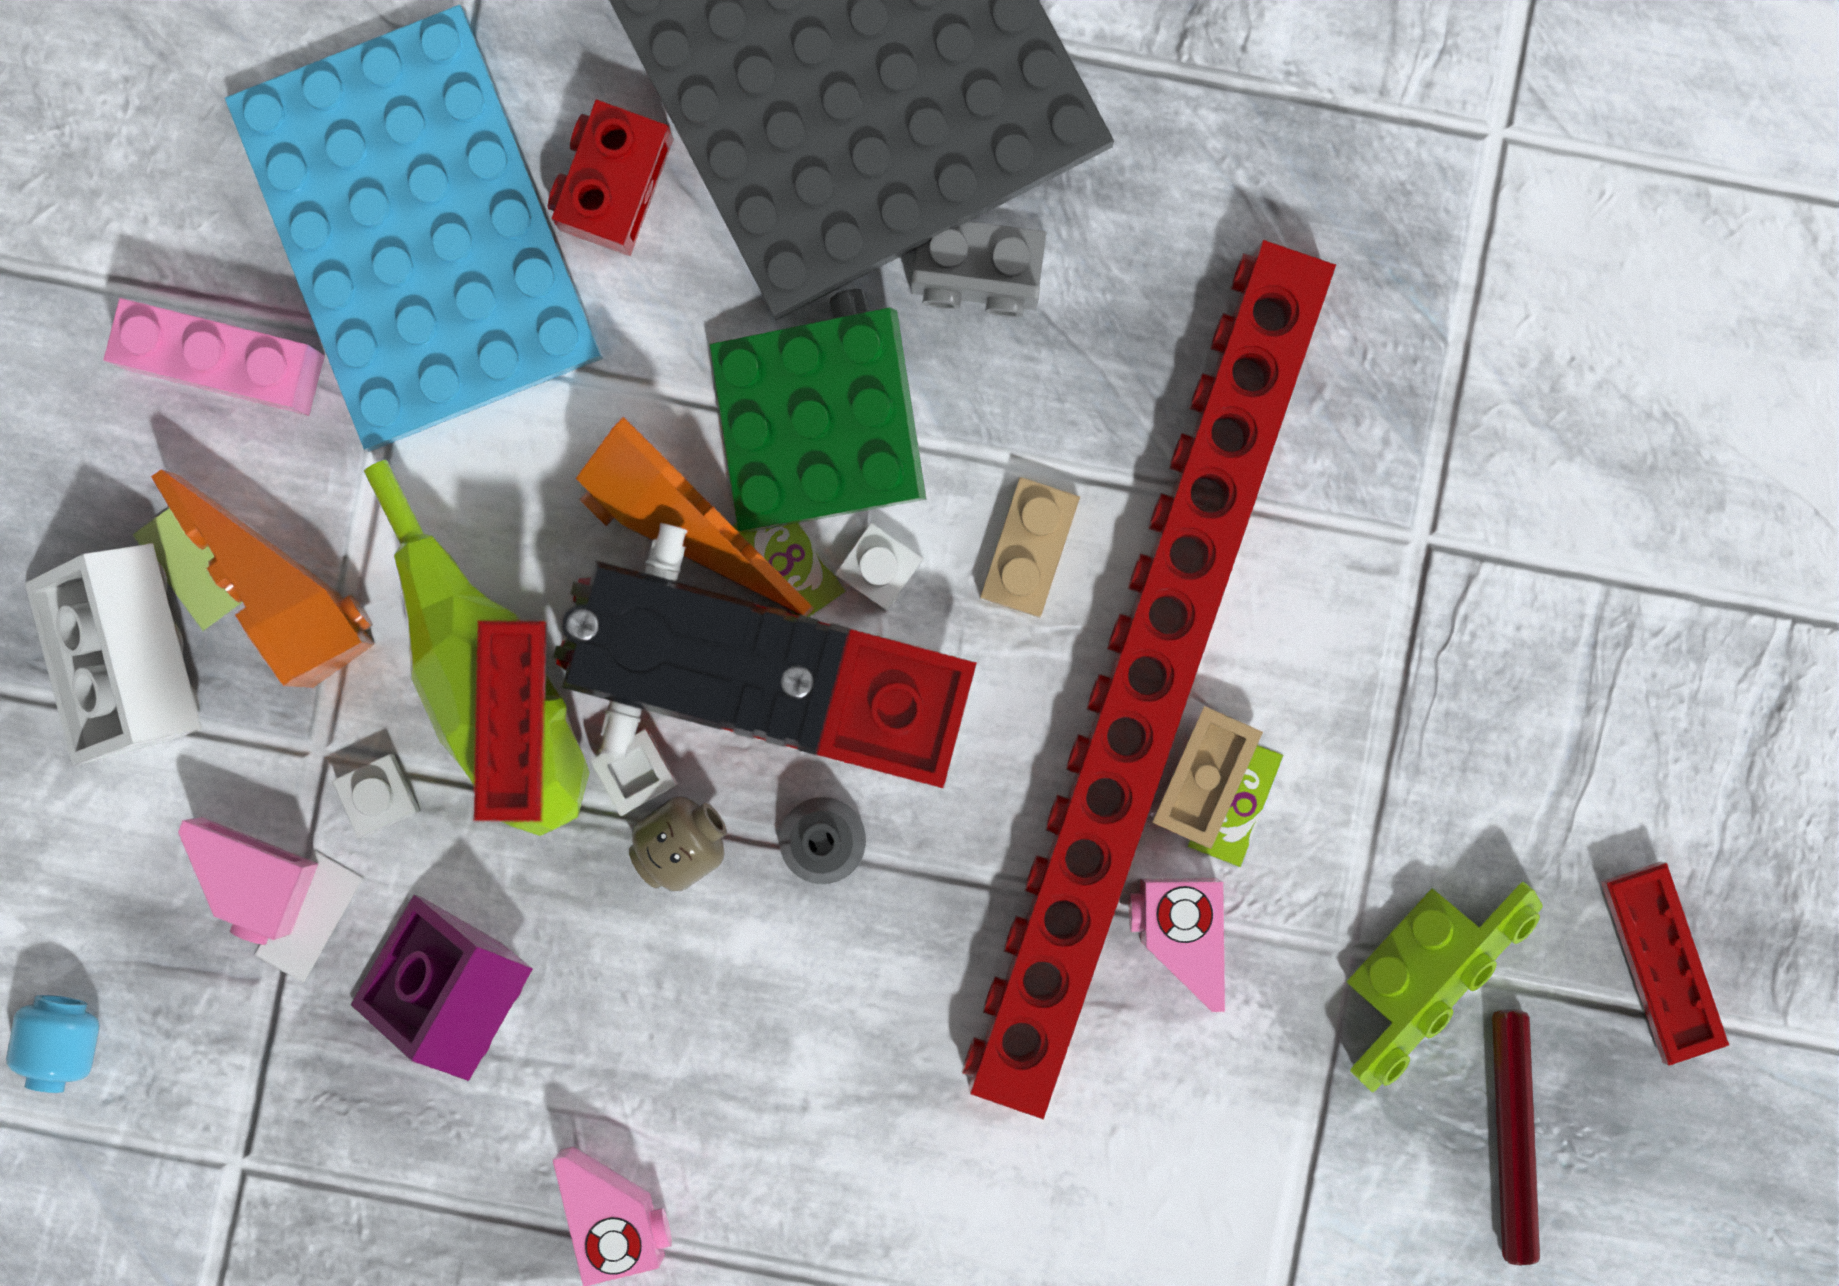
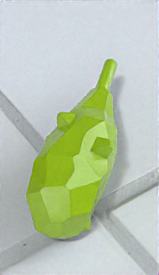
M382 460L367 467L364 473L400 543L399 548L394 554L408 622L411 680L440 743L458 762L474 786L478 620L520 621L515 613L490 600L472 586L454 559L432 535L423 533L388 461ZM547 674L543 822H503L511 827L538 836L556 830L579 816L590 773L566 711L567 707Z

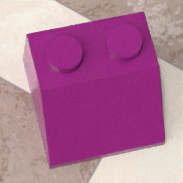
M414 894L350 1005L412 1062L469 1081L482 1057L489 1050L494 1036L513 1003L520 996L533 968L498 940L430 901Z

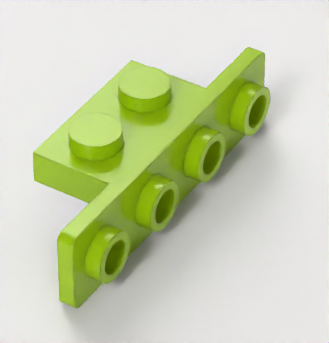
M1521 882L1480 927L1431 888L1346 981L1353 990L1392 1023L1350 1070L1367 1089L1374 1092L1381 1084L1388 1086L1395 1082L1410 1063L1408 1055L1423 1038H1433L1446 1027L1453 1016L1452 1007L1468 989L1475 991L1489 980L1497 966L1495 960L1511 942L1518 944L1532 933L1539 922L1540 915L1538 913L1542 909L1543 904L1529 885Z

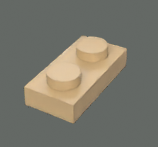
M1022 477L1019 478L980 599L1037 618L1041 617L1080 496Z
M1204 706L1152 823L1211 849L1263 732Z

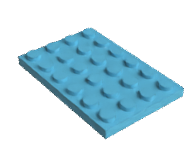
M461 5L225 97L364 450L371 452L603 359Z

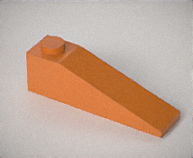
M624 417L613 426L576 477L588 490L579 500L605 526L615 518L626 528L652 541L658 538L660 523L685 529L687 534H685L682 545L685 547L683 557L799 615L808 616L814 610L805 598Z
M161 469L151 476L188 538L201 550L209 547L215 557L208 561V572L217 586L222 589L224 588L235 601L243 602L245 608L236 613L235 616L283 686L314 688L375 645L366 632V629L373 625L372 621L360 603L351 594L343 598L338 591L180 475Z

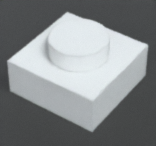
M870 523L835 576L888 612L922 563L923 558L873 523Z
M648 729L634 736L633 744L629 743L626 759L602 753L589 760L620 816L629 813L679 785Z
M395 754L386 755L331 781L358 839L369 836L420 812V808Z

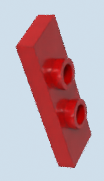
M478 620L473 821L543 822L547 623L545 621Z
M1658 862L1601 881L1662 1063L1670 1066L1729 1046L1668 864L1666 862Z

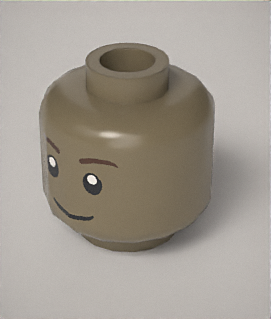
M676 796L639 820L632 831L633 845L629 848V856L638 874L651 887L660 888L662 886L669 891H683L718 868L725 856L722 837L727 834V829L719 813L710 804L703 803L699 806L687 797Z

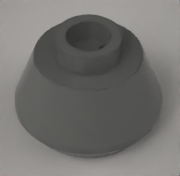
M817 797L800 803L790 811L780 830L779 846L784 862L795 875L807 882L830 884L846 878L858 867L865 852L866 833L860 817L850 806L834 798ZM828 832L832 835L834 839L833 844L829 842V839L826 835ZM810 840H813L817 849L816 852L810 848Z

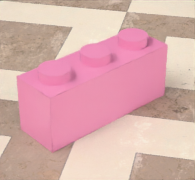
M119 298L103 360L126 371L309 416L325 355L308 344Z

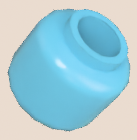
M36 995L33 1004L23 1006L15 1013L6 1055V1064L16 1074L26 1077L25 1088L46 1093H62L65 1090L66 1082L79 1081L89 1075L93 1066L100 1024L95 1016L86 1011L87 1003L85 1001L55 995Z

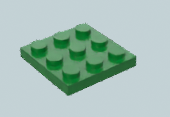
M889 307L710 344L738 532H753L927 500L897 310Z

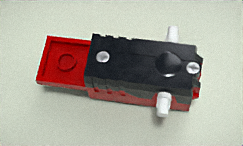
M660 523L658 538L653 539L649 558L645 563L647 564L645 573L596 560L592 577L579 578L578 582H573L570 595H573V603H576V606L568 610L563 618L562 629L567 639L562 640L560 646L556 645L553 658L556 659V665L566 671L562 688L610 701L608 710L605 711L607 714L601 736H604L601 749H599L600 753L626 759L629 743L633 744L637 725L641 720V710L643 709L944 789L977 662L860 632L841 625L820 622L818 619L790 614L781 609L760 606L751 601L676 582L678 573L681 572L680 565L685 547L682 545L687 530Z

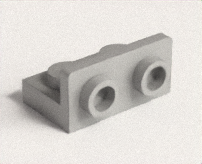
M972 221L955 229H948L934 236L930 242L917 248L911 282V294L923 295L922 303L931 307L958 309L960 308L961 301L986 304L985 311L989 314L1003 317H1022L1024 309L1036 310L1047 231Z

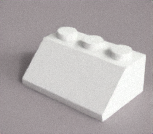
M153 543L82 554L25 582L72 766L167 742L202 729L198 717L200 710L199 698L193 686L190 685L182 656L183 637L180 629L173 621L166 595L167 576L163 566L157 561Z

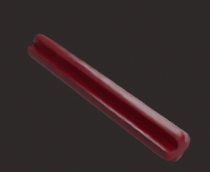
M1505 1009L1496 1011L1492 1015L1502 1256L1508 1264L1522 1266L1536 1264L1540 1260L1530 1017L1527 1012L1522 1010Z

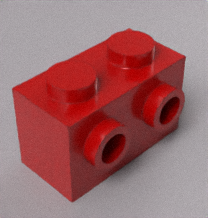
M596 99L590 116L582 113L575 124L570 140V150L575 151L576 154L568 175L558 174L549 195L548 209L554 211L551 219L561 232L631 257L674 141L669 126Z

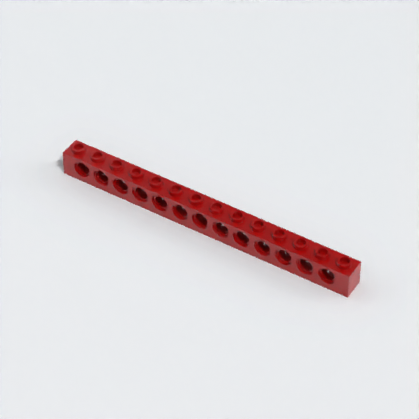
M1266 240L1261 242L1254 256L1242 254L1231 284V290L1241 293L1233 316L1222 313L1210 346L1211 350L1220 352L1212 376L1205 373L1201 374L1189 409L1200 412L1192 436L1184 433L1180 434L1169 465V469L1179 472L1172 495L1160 493L1148 529L1159 532L1151 556L1139 554L1129 581L1128 589L1138 592L1130 617L1119 613L1108 642L1107 649L1117 653L1109 677L1098 674L1088 700L1086 710L1096 713L1088 737L1080 734L1077 735L1068 758L1066 770L1076 773L1068 798L1056 795L1046 823L1045 831L1051 832L1055 836L1047 858L1039 855L1035 856L1025 884L1024 891L1034 894L1026 919L1015 915L1005 942L1003 952L1013 955L1005 979L994 976L984 1003L982 1013L992 1016L984 1040L973 1037L964 1061L962 1074L971 1077L969 1083L971 1095L1043 1120L1045 1118L1336 264ZM1259 301L1276 303L1284 314L1283 327L1275 331L1260 327L1253 316L1254 304ZM1250 360L1260 366L1264 374V383L1260 390L1247 391L1235 383L1232 374L1235 362ZM1228 419L1240 426L1244 436L1243 445L1240 450L1234 452L1224 451L1214 443L1212 438L1214 422ZM1210 479L1220 486L1223 492V503L1218 511L1204 512L1195 506L1191 498V488L1196 480ZM1188 538L1200 546L1203 553V561L1196 572L1184 573L1173 565L1170 558V549L1175 540ZM1158 598H1169L1175 601L1181 608L1182 623L1172 634H1164L1157 631L1150 622V607ZM1141 657L1155 661L1162 672L1160 686L1156 691L1148 695L1135 691L1128 679L1130 666ZM1123 717L1132 719L1141 730L1140 745L1134 752L1127 755H1120L1113 751L1107 739L1111 724ZM1102 778L1113 780L1121 792V800L1118 807L1106 815L1093 813L1086 800L1090 785ZM1081 839L1094 841L1100 850L1098 866L1094 871L1086 875H1077L1070 872L1065 861L1066 852L1070 845ZM1066 900L1076 904L1080 912V920L1072 932L1065 935H1056L1046 929L1044 922L1045 913L1053 903ZM1037 962L1051 963L1059 971L1057 986L1053 991L1045 995L1032 994L1023 984L1026 970ZM1017 1023L1029 1024L1038 1031L1039 1038L1036 1047L1025 1055L1011 1054L1002 1045L1006 1030Z

